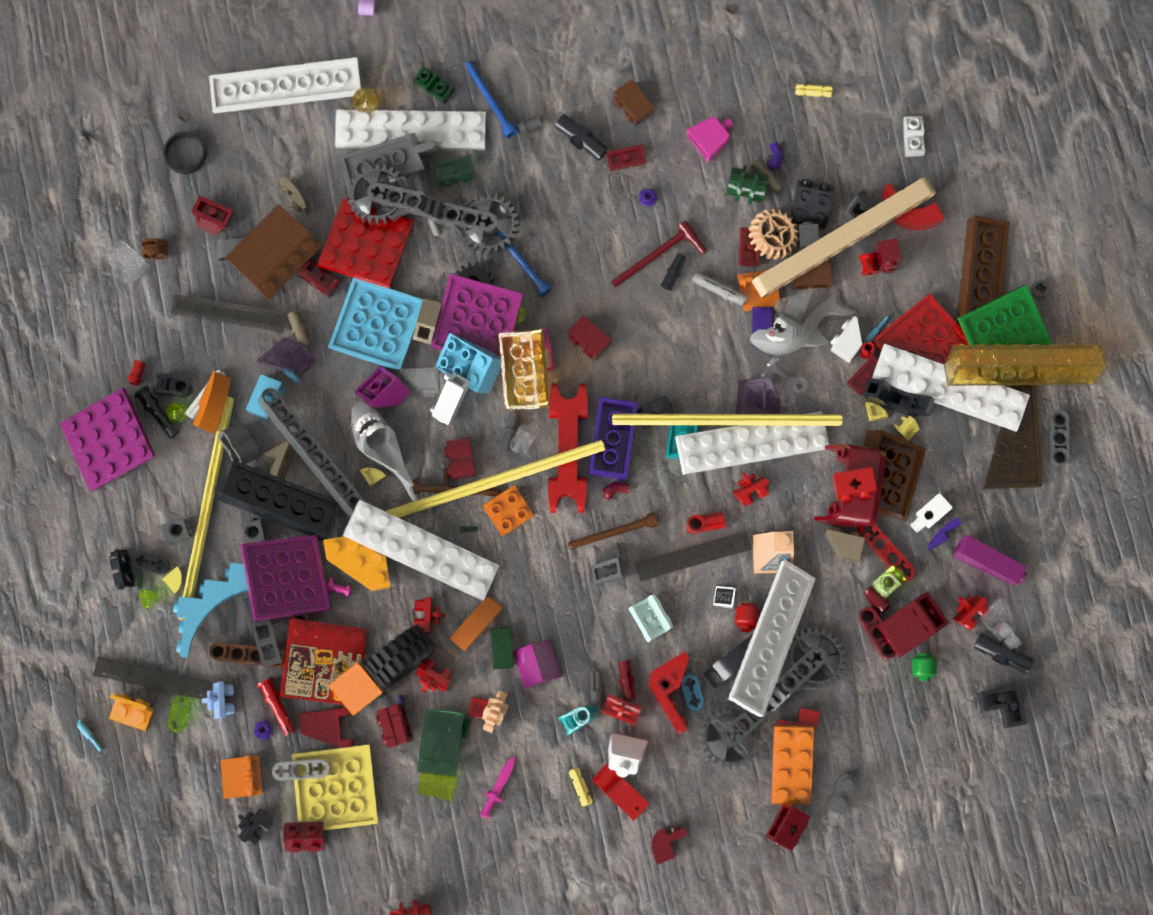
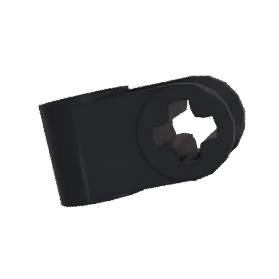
M160 373L156 375L158 380L156 389L153 391L154 394L186 398L192 393V385L185 378ZM181 384H186V388L183 391H178V387Z

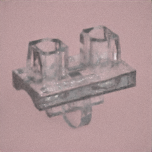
M533 422L527 427L522 424L518 428L515 437L510 441L512 451L527 454L540 429Z

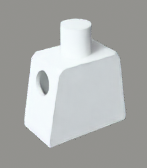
M939 493L916 513L918 518L910 526L916 533L925 526L929 529L952 510L953 507ZM931 512L933 517L927 520L924 515Z
M611 733L608 747L609 768L616 770L617 774L621 777L627 776L628 773L637 774L645 757L648 741Z

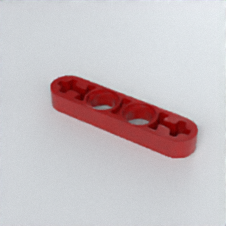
M876 524L871 526L870 531L873 535L876 532L879 535L875 536L872 541L869 540L872 537L870 533H864V527L859 526L858 533L861 534V537L865 538V542L901 581L909 582L914 578V567ZM883 539L886 544L885 548L878 549L875 546V541ZM890 553H895L898 556L897 563L893 564L888 561ZM903 561L905 564L902 567L905 570H910V577H903V570L900 567L896 570L895 567Z

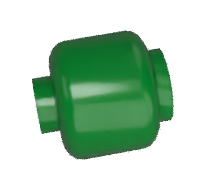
M916 653V656L912 658V675L919 677V681H931V677L937 675V658L932 656V653Z

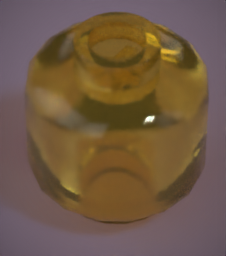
M360 88L354 93L352 103L358 112H374L379 108L380 96L373 88Z

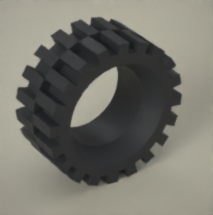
M415 624L397 635L392 641H389L364 666L380 688L386 690L415 670L420 663H423L425 659L432 655L437 647L419 624Z

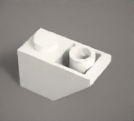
M855 316L851 321L847 319L842 326L844 330L840 336L836 334L831 341L833 345L831 351L848 363L851 362L862 345L858 319Z

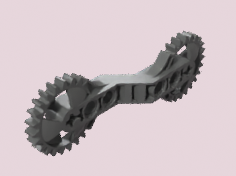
M376 164L375 169L369 165L368 171L362 168L363 174L355 173L357 180L351 179L354 185L348 186L349 190L352 191L347 193L348 198H351L348 200V203L353 205L351 207L352 212L356 211L355 215L357 218L362 216L363 222L368 219L371 225L374 220H376L377 225H380L381 220L387 224V218L394 222L405 214L423 216L442 226L454 228L460 234L463 242L468 241V247L473 246L474 252L480 248L481 254L487 250L489 255H491L492 250H495L498 254V248H502L505 251V244L512 246L510 239L516 240V236L513 233H519V229L516 227L520 226V222L517 221L519 216L515 213V207H511L510 201L505 203L504 197L498 200L497 194H495L493 199H491L490 194H487L486 199L480 195L479 201L473 197L462 205L445 203L426 193L414 191L409 187L404 176L400 177L399 171L394 173L393 167L388 170L386 164H384L382 169H380L379 164ZM381 173L386 174L384 184L378 183ZM362 180H367L371 185L367 188L361 182ZM394 196H400V199L398 201H392V198ZM412 200H419L416 205H410ZM372 203L378 206L375 216L370 215ZM492 203L497 204L495 215L490 213ZM452 213H456L457 217L455 219H449V215ZM470 217L476 218L473 223H467V219ZM498 230L506 236L504 240L496 235ZM483 235L489 236L486 246L482 245Z
M808 627L805 632L800 630L798 635H794L788 650L789 654H787L783 664V672L776 682L764 716L756 717L747 709L729 706L727 712L724 707H721L719 712L715 709L712 712L713 715L708 714L706 716L707 720L701 722L704 727L698 729L703 734L697 736V739L702 740L698 747H704L701 754H708L706 761L712 759V766L719 763L720 770L724 766H726L727 771H730L732 766L735 771L739 769V765L742 768L746 767V762L750 764L753 761L751 757L755 758L758 755L755 751L761 748L757 743L762 741L761 731L765 719L779 705L799 690L816 691L818 686L823 690L825 686L830 688L833 685L832 682L837 683L839 681L838 677L843 676L841 671L846 669L843 663L847 661L846 658L842 657L846 651H840L843 643H836L838 637L832 639V632L826 635L824 628L818 632L817 627L813 631ZM799 640H802L811 648L806 654L797 642ZM817 657V660L811 665L809 661ZM823 664H826L833 673L831 678L819 669ZM799 667L805 670V675L798 671ZM785 680H789L792 683L791 688L786 686ZM714 719L725 728L723 732L719 733L711 723ZM739 722L745 723L747 730L741 729ZM734 732L736 736L728 741L727 738ZM738 744L747 753L745 758L733 749Z

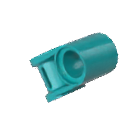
M588 704L572 710L558 719L562 721L568 736L594 721L598 716V712L595 706ZM584 710L587 712L588 718L584 716Z

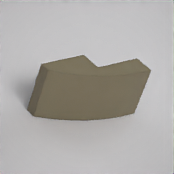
M283 176L279 181L282 187L281 190L286 195H291L289 198L292 204L291 207L298 213L302 211L304 214H307L308 210L301 194Z

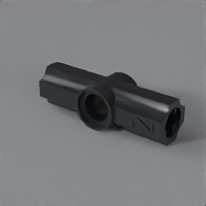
M566 114L557 120L555 128L569 138V141L579 150L583 149L597 161L603 158L608 147L595 138L587 127L580 126Z
M980 633L973 647L981 653L992 657V660L1004 666H1010L1024 674H1028L1034 661L1030 656L1015 650L1014 646L1003 641L999 642L983 633Z

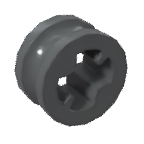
M1044 280L1036 281L1031 287L1032 295L1038 299L1044 298L1049 292V284ZM1039 285L1045 289L1042 294L1039 290H1036Z

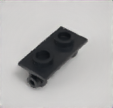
M115 549V551L110 552L111 569H118V572L113 574L115 587L118 590H123L125 587H135L134 575L130 566V556L127 550Z

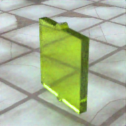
M425 762L422 776H419L421 780L417 794L451 801L454 787H456L455 781L458 769Z

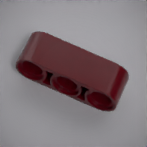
M871 607L862 609L858 614V622L876 652L884 660L893 658L896 655L893 648L891 655H886L883 652L885 645L891 647L884 635L882 634L880 639L873 636V630L879 629L877 625L882 622L877 612ZM864 612H869L872 615L870 622L863 619Z

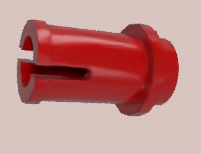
M865 342L859 349V355L864 359H869L874 354V344L872 342L866 344Z
M134 360L131 374L127 377L129 379L128 383L139 386V383H142L141 377L146 363Z

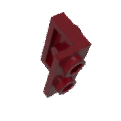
M322 821L285 822L283 832L285 851L297 853L299 851L318 852L325 850L324 823Z

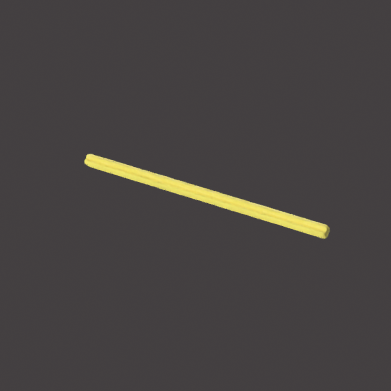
M228 396L217 427L183 597L194 598L216 492L215 487L218 483L224 447L218 436L223 430L229 428L234 399Z
M613 414L612 416L613 425L840 426L843 422L841 414Z
M602 440L385 512L401 518L604 451L605 445Z

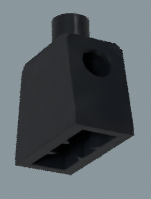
M663 396L641 405L636 414H675L668 397ZM641 425V427H642L643 430H646V429H648V428H651V427H653V426H656V425Z

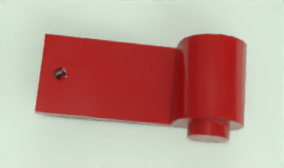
M608 762L591 779L633 821L650 805L625 779L617 774L616 770L609 768Z

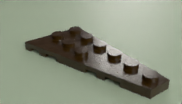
M1035 373L1014 375L1011 388L1030 396L1018 431L1000 426L983 489L1042 487Z

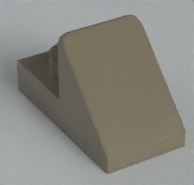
M286 441L263 454L267 464L271 465L270 474L281 479H285L295 453L289 442Z

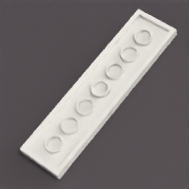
M357 57L209 76L213 113L362 95Z
M336 110L335 147L368 148L415 133L419 144L433 141L441 149L485 150L486 112Z
M887 344L883 345L872 376L873 379L885 380L900 390L932 396L936 404L1016 432L1018 431L1030 396L1029 394Z
M822 411L808 414H822ZM738 425L675 437L683 475L826 450L825 445H829L826 428L819 425Z
M361 500L358 501L342 535L482 601L485 599L499 565Z
M787 560L781 561L728 698L759 717L765 714L816 579Z

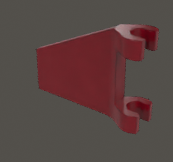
M347 708L298 714L301 734L338 748L355 747L354 739L342 740L340 717L352 716Z

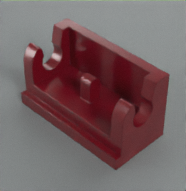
M309 259L297 271L299 277L328 298L331 297L342 283L341 280L324 268L318 267V264L312 259Z

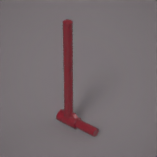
M685 220L678 226V234L612 280L611 283L616 288L682 239L684 241H691L701 255H704L707 249Z

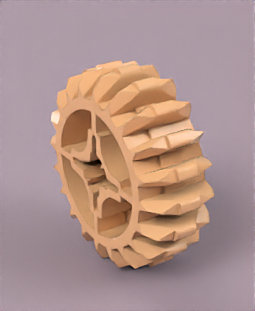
M774 209L764 210L755 216L756 219L751 221L752 225L749 227V231L752 232L749 234V238H753L751 245L755 244L757 246L754 251L760 250V256L766 254L767 259L773 256L774 260L779 257L784 258L786 254L792 253V249H795L797 246L795 243L799 240L796 237L799 231L794 230L797 224L791 223L793 217L788 219L787 213L781 214V209L776 212ZM763 223H764V226H765V227H764V230H765V234H764V235H762V225H763ZM784 233H785V236H786L785 244H783V241H784V240H783V234H784Z

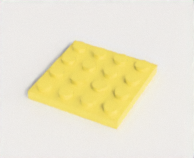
M370 745L291 754L292 762L324 760L330 765V773L324 778L294 780L298 822L322 821L324 823V830L379 824ZM313 763L309 764L311 769L309 776L313 775L312 771H319L320 774H323V771L326 770L322 763L319 764V767L312 768ZM301 764L296 767L297 775L303 776L306 774L307 768L305 765Z

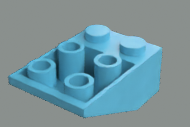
M449 333L435 368L445 374H453L455 372L471 381L468 388L477 393H490L505 359L488 349Z

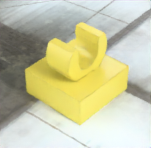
M911 416L908 418L901 417L903 423L900 426L895 424L894 427L902 439L909 441L920 428L916 420Z

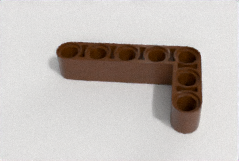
M306 614L292 617L293 619L304 617L307 621H311ZM214 643L209 649L210 656L218 662L262 666L261 660L254 661L253 655L258 652L255 646ZM222 647L224 649L223 655L216 657L215 650ZM241 649L243 651L242 658L235 659V651ZM278 649L282 656V662L268 667L283 669L286 650Z

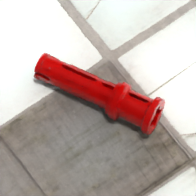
M271 677L257 684V687L261 689L265 697V703L270 704L284 736L290 734L287 726L291 733L295 732L296 729L290 721L280 700V692H277Z

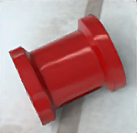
M867 253L858 257L862 263V276H871L879 272L875 265V253Z

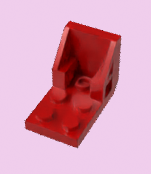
M685 651L652 671L648 683L649 689L679 736L686 732L688 723L682 714L678 715L676 703L672 698L668 699V696L678 691L689 659ZM662 683H667L669 687L665 688Z

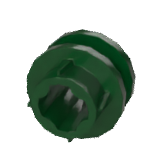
M744 165L743 169L733 167L727 186V195L735 196L736 202L739 201L740 196L748 197V205H751L752 201L762 203L769 179L768 175L759 173L760 168H756L755 174L746 172L748 165Z

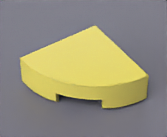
M873 402L865 403L869 422L889 417L886 410Z
M363 468L360 470L370 487L387 477L381 470L376 468Z
M179 567L173 569L163 578L164 582L175 594L180 590L182 584V573Z

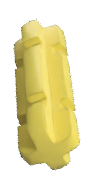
M796 85L797 95L832 96V86Z
M580 768L570 770L569 774L571 779H574L573 784L578 796H581L580 802L582 806L591 804L593 800L591 795H588L589 790L584 778L580 776L582 775Z

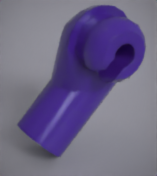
M778 142L769 145L773 156L767 162V165L771 170L779 168L784 159Z

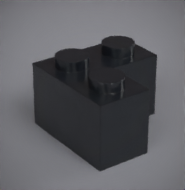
M1020 685L977 693L980 712L1000 710L1004 729L1027 724Z

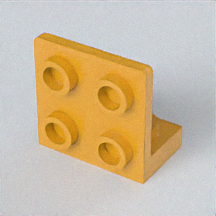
M119 692L116 695L111 694L110 698L114 699L115 702L109 719L147 731L155 710L150 707L151 703L137 698L135 702L131 701L132 697Z

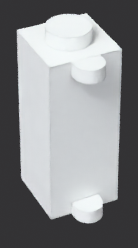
M455 372L453 374H445L444 378L447 381L436 406L433 405L430 408L432 416L447 425L455 418L471 382Z

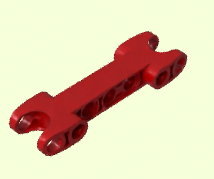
M552 383L549 419H559L558 454L578 448V419H587L588 399L585 383H579L578 393L573 399L561 397L558 383ZM577 460L559 465L558 477H548L550 513H556L558 502L567 496L572 497L576 501L578 513H584L587 497V477H577Z

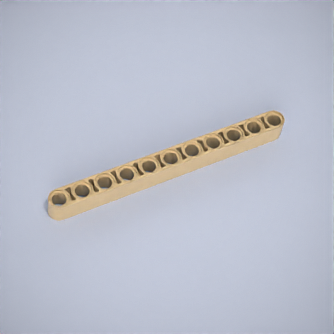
M927 177L919 179L759 275L752 281L754 287L762 298L772 294L930 199L936 194L935 189Z

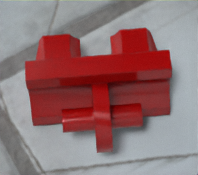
M746 472L741 473L743 479L737 482L740 488L732 491L734 497L743 506H748L753 503L750 493L756 491L759 498L769 495L767 487L769 482L763 476L756 479L754 473L748 476Z
M969 595L966 599L959 597L957 601L960 605L956 608L959 613L953 620L957 624L972 630L977 625L973 616L977 613L980 617H984L990 612L986 604L988 602L987 599L976 595L974 598Z
M431 597L415 600L414 611L425 613L424 619L414 618V625L419 624L426 634H431V618H434L433 625H439V619L445 618V614L440 613V606H434V613H432Z
M430 658L423 664H419L415 675L420 677L418 682L424 685L422 689L424 693L428 689L433 692L439 689L445 693L450 684L452 672L443 668L440 674L436 673L434 669L437 664Z
M608 695L602 713L635 726L642 707Z

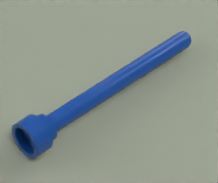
M466 62L467 70L503 125L502 132L507 139L515 136L519 131L515 124L508 121L472 62Z
M500 230L497 231L496 235L504 240L506 236ZM505 244L506 249L535 283L536 292L539 296L543 297L552 290V286L539 278L513 244L512 246Z

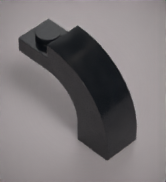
M868 378L863 393L865 398L884 408L918 417V415L929 417L935 400L932 396L909 393L895 388L885 380Z
M753 634L703 673L715 689L740 670Z

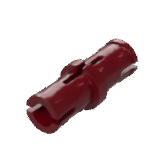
M630 660L618 662L620 672L619 684L622 687L623 700L636 699Z

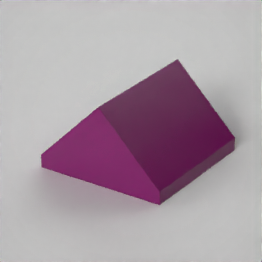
M551 640L532 643L513 651L525 689L562 677Z

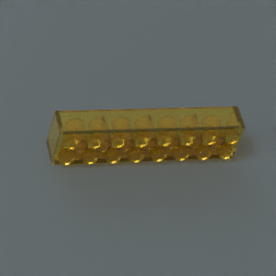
M1092 343L1086 345L959 344L953 346L945 362L944 371L947 386L1095 385L1107 363L1103 346Z

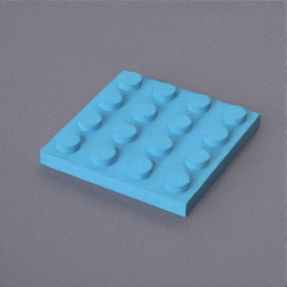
M353 278L328 348L401 372L414 335L423 299Z

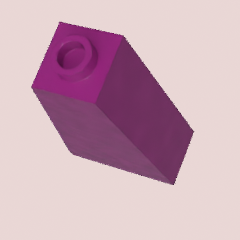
M967 534L959 540L952 555L953 558L1013 586L1023 583L1027 575L1024 572L1026 566Z

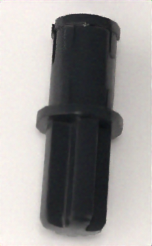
M677 254L670 268H667L668 272L660 285L662 288L668 291L672 290L677 277L681 276L680 271L686 262L684 255Z

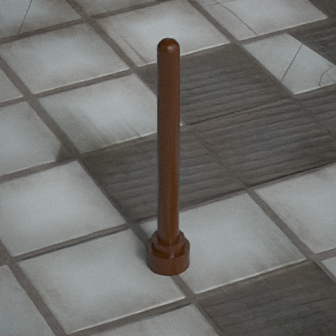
M412 480L415 495L420 492L441 493L460 487L421 484L417 480ZM489 488L471 495L497 496L501 491Z
M648 513L642 520L570 541L568 547L574 549L645 526L647 528L651 527V529L658 527L655 513Z

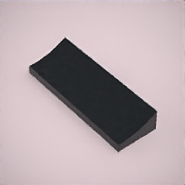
M236 460L231 465L218 499L221 502L306 535H317V539L322 541L330 538L340 510V505L335 499Z

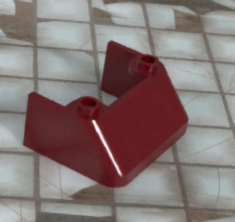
M849 444L825 445L826 450L837 453V460L840 463L846 464L845 471L872 467L877 490L869 498L856 496L851 501H834L829 506L828 516L815 517L814 521L834 527L874 525L879 512L886 463L885 452L876 448ZM853 481L851 486L857 489L858 485Z

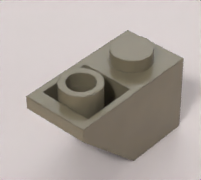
M423 298L412 340L431 344L442 302Z
M831 527L830 530L827 529L824 536L837 557L858 563L861 558L865 538L860 537L861 534L855 532L846 534L841 533L842 530Z

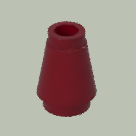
M873 586L864 591L863 594L871 607L879 615L891 607L890 600Z

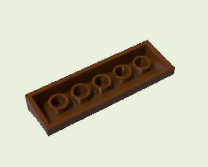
M977 215L967 219L957 317L1002 296L1009 222ZM957 319L956 323L961 328L960 323Z

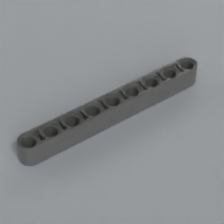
M273 388L265 389L258 400L260 407L348 517L351 518L355 508L350 506L349 501L352 500L356 504L359 500L366 501L281 395ZM265 396H270L273 402L266 401ZM277 411H282L285 417H279ZM289 426H294L297 432H291ZM301 441H306L309 447H303ZM313 456H318L321 462H315ZM325 471H330L333 477H327ZM337 486H342L345 492H339Z

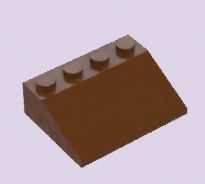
M278 204L225 258L264 298L270 299L322 245Z
M868 430L863 447L876 448L884 451L886 454L878 514L907 521L926 448L882 430Z

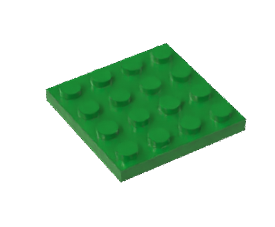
M1022 285L957 317L981 374L986 380L998 383L1056 354L1027 285Z

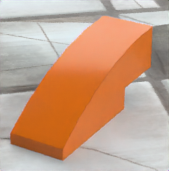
M213 370L198 403L200 408L193 421V425L210 433H215L226 404L231 381L230 377Z
M487 596L455 631L450 640L466 652L503 608Z

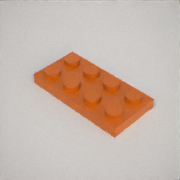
M774 725L772 804H783L785 802L787 804L811 805L814 726Z

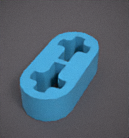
M688 674L682 678V692L687 708L691 711H698L703 707L704 699L697 677ZM687 678L695 681V684L692 685V692H690L688 686L684 685L687 682ZM691 694L695 695L696 700H700L697 708L689 704L692 701Z

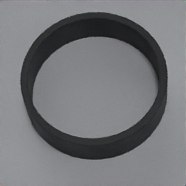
M178 132L172 135L165 143L164 158L173 171L179 174H192L198 171L205 163L206 148L196 134ZM182 137L196 139L203 148L200 161L188 169L176 168L168 161L169 147L175 140Z

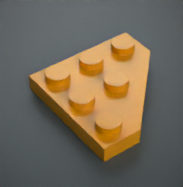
M347 537L323 540L326 559L371 591L391 588L385 555Z

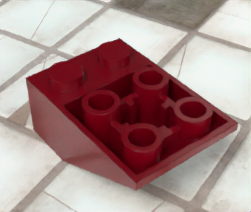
M926 591L881 622L877 627L898 657L901 658L943 629L949 622L928 591Z

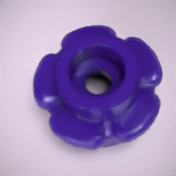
M651 188L642 190L639 194L640 202L645 206L654 205L658 199L657 193Z
M262 721L256 723L254 734L257 738L267 740L273 734V727L270 726V722Z

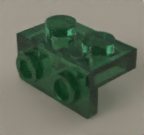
M470 155L434 163L439 186L449 187L454 185L455 182L461 181L466 183L471 181L472 178H476Z

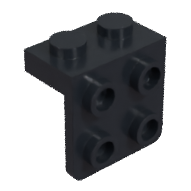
M809 179L798 180L790 218L793 217L791 222L799 224L813 222V224H818V228H826L834 196V187H831L828 183L815 184Z

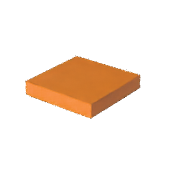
M360 661L328 685L353 716L384 691Z

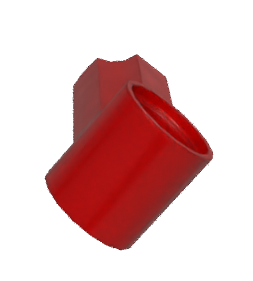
M723 511L704 515H692L686 523V529L692 535L726 528ZM691 521H698L700 523V528H692Z

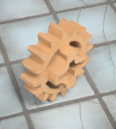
M499 690L495 699L490 697L482 719L486 720L483 730L492 733L495 725L501 726L509 704L505 703L507 693Z

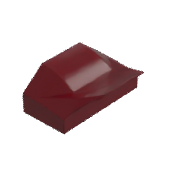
M199 195L191 211L196 218L197 228L216 235L222 229H226L234 214L232 209Z

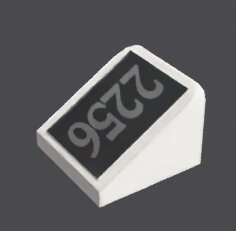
M716 586L713 605L733 608L736 588Z

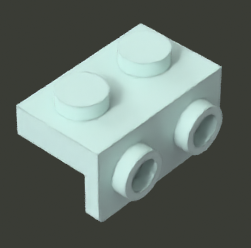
M655 594L629 608L647 642L673 628L670 617L666 615L661 601Z

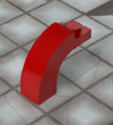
M891 183L885 185L882 190L883 200L896 194ZM936 202L921 209H912L893 220V222L905 229L922 231L942 224L944 216Z

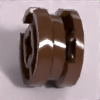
M158 238L143 239L141 256L146 259L151 257L154 260L168 258L166 248L169 242Z

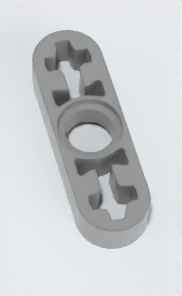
M324 760L280 762L275 764L272 769L274 778L280 781L324 778L330 773V765ZM313 763L312 768L319 767L320 763L326 767L323 774H320L319 771H312L313 775L309 776L311 772L309 764ZM301 764L307 768V772L303 776H299L296 773V767ZM289 765H293V777H290L291 773H284L283 777L276 773L277 770H280V766L288 770L290 769Z

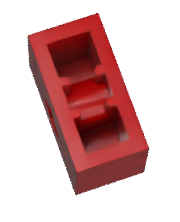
M872 467L834 473L832 477L836 499H841L842 502L851 501L856 496H861V498L872 497L877 490ZM853 481L858 485L857 489L851 486Z

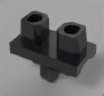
M261 808L255 815L251 811L246 816L240 814L238 818L242 821L237 827L242 832L238 837L244 843L248 842L256 846L261 836L255 830L260 826L267 831L273 822Z

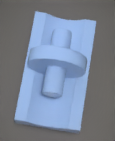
M224 681L213 683V691H207V698L202 699V703H208V711L214 710V719H220L235 713L234 703H225L224 696H233V685L224 684Z

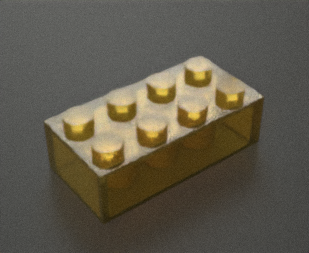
M543 329L498 333L505 410L538 409L550 406Z

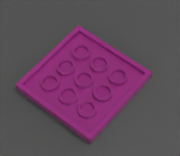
M450 273L431 347L442 350L449 333H452L505 359L502 367H504L524 293Z
M126 388L117 390L60 423L89 491L101 488L156 457Z
M317 535L243 543L240 545L254 621L330 610Z

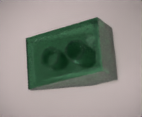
M425 709L417 772L457 776L464 722L463 713Z

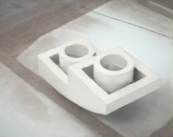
M923 116L904 117L905 156H924Z

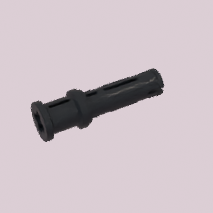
M148 385L140 388L134 394V397L138 398L144 405L143 409L152 414L169 439L176 437L180 433L161 409L158 398H154L149 391Z

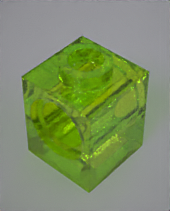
M892 566L875 580L872 585L885 599L906 579L900 569ZM887 577H891L894 580V585H890L887 582Z

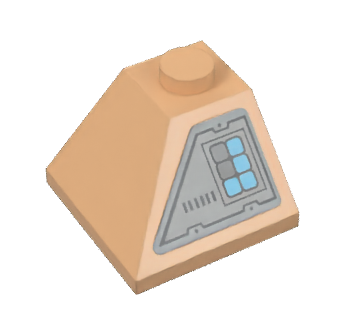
M793 531L753 535L754 574L777 573L781 561L784 560L793 564Z

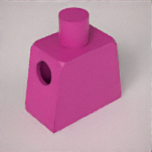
M713 116L689 128L687 136L704 158L710 162L729 142L730 135L727 131L732 129L734 125L729 118L720 123Z

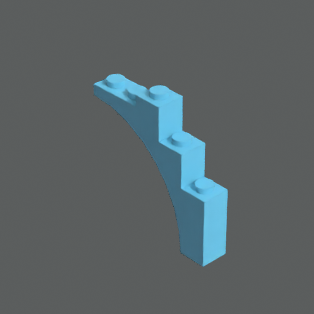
M230 563V568L226 567L225 579H228V582L205 580L204 584H200L199 596H203L202 599L179 597L178 601L174 602L173 613H177V618H184V621H180L179 626L182 640L177 643V652L180 653V657H189L191 644L198 628L218 605L233 596L248 591L244 564Z

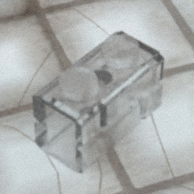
M122 239L106 253V257L109 259L107 263L115 270L119 268L123 272L121 275L128 282L133 280L135 283H138L143 275L151 269L150 264Z

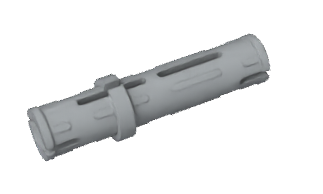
M698 271L692 279L693 283L741 307L744 306L748 298L747 295L734 290L732 286L728 287Z

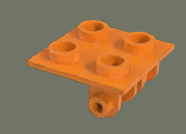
M768 270L737 275L740 293L748 296L743 306V311H750L752 307L781 306L778 290L762 298L752 283L756 277Z
M515 485L482 505L502 537L534 516Z
M260 755L220 760L224 799L263 795Z

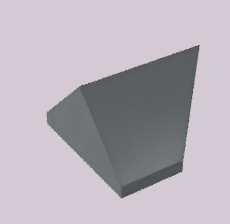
M864 189L856 195L845 210L843 219L849 222L871 209Z
M617 542L595 565L591 566L594 585L624 580Z

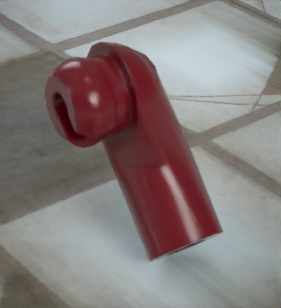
M610 483L602 491L603 498L611 500L617 492L628 494L630 484Z

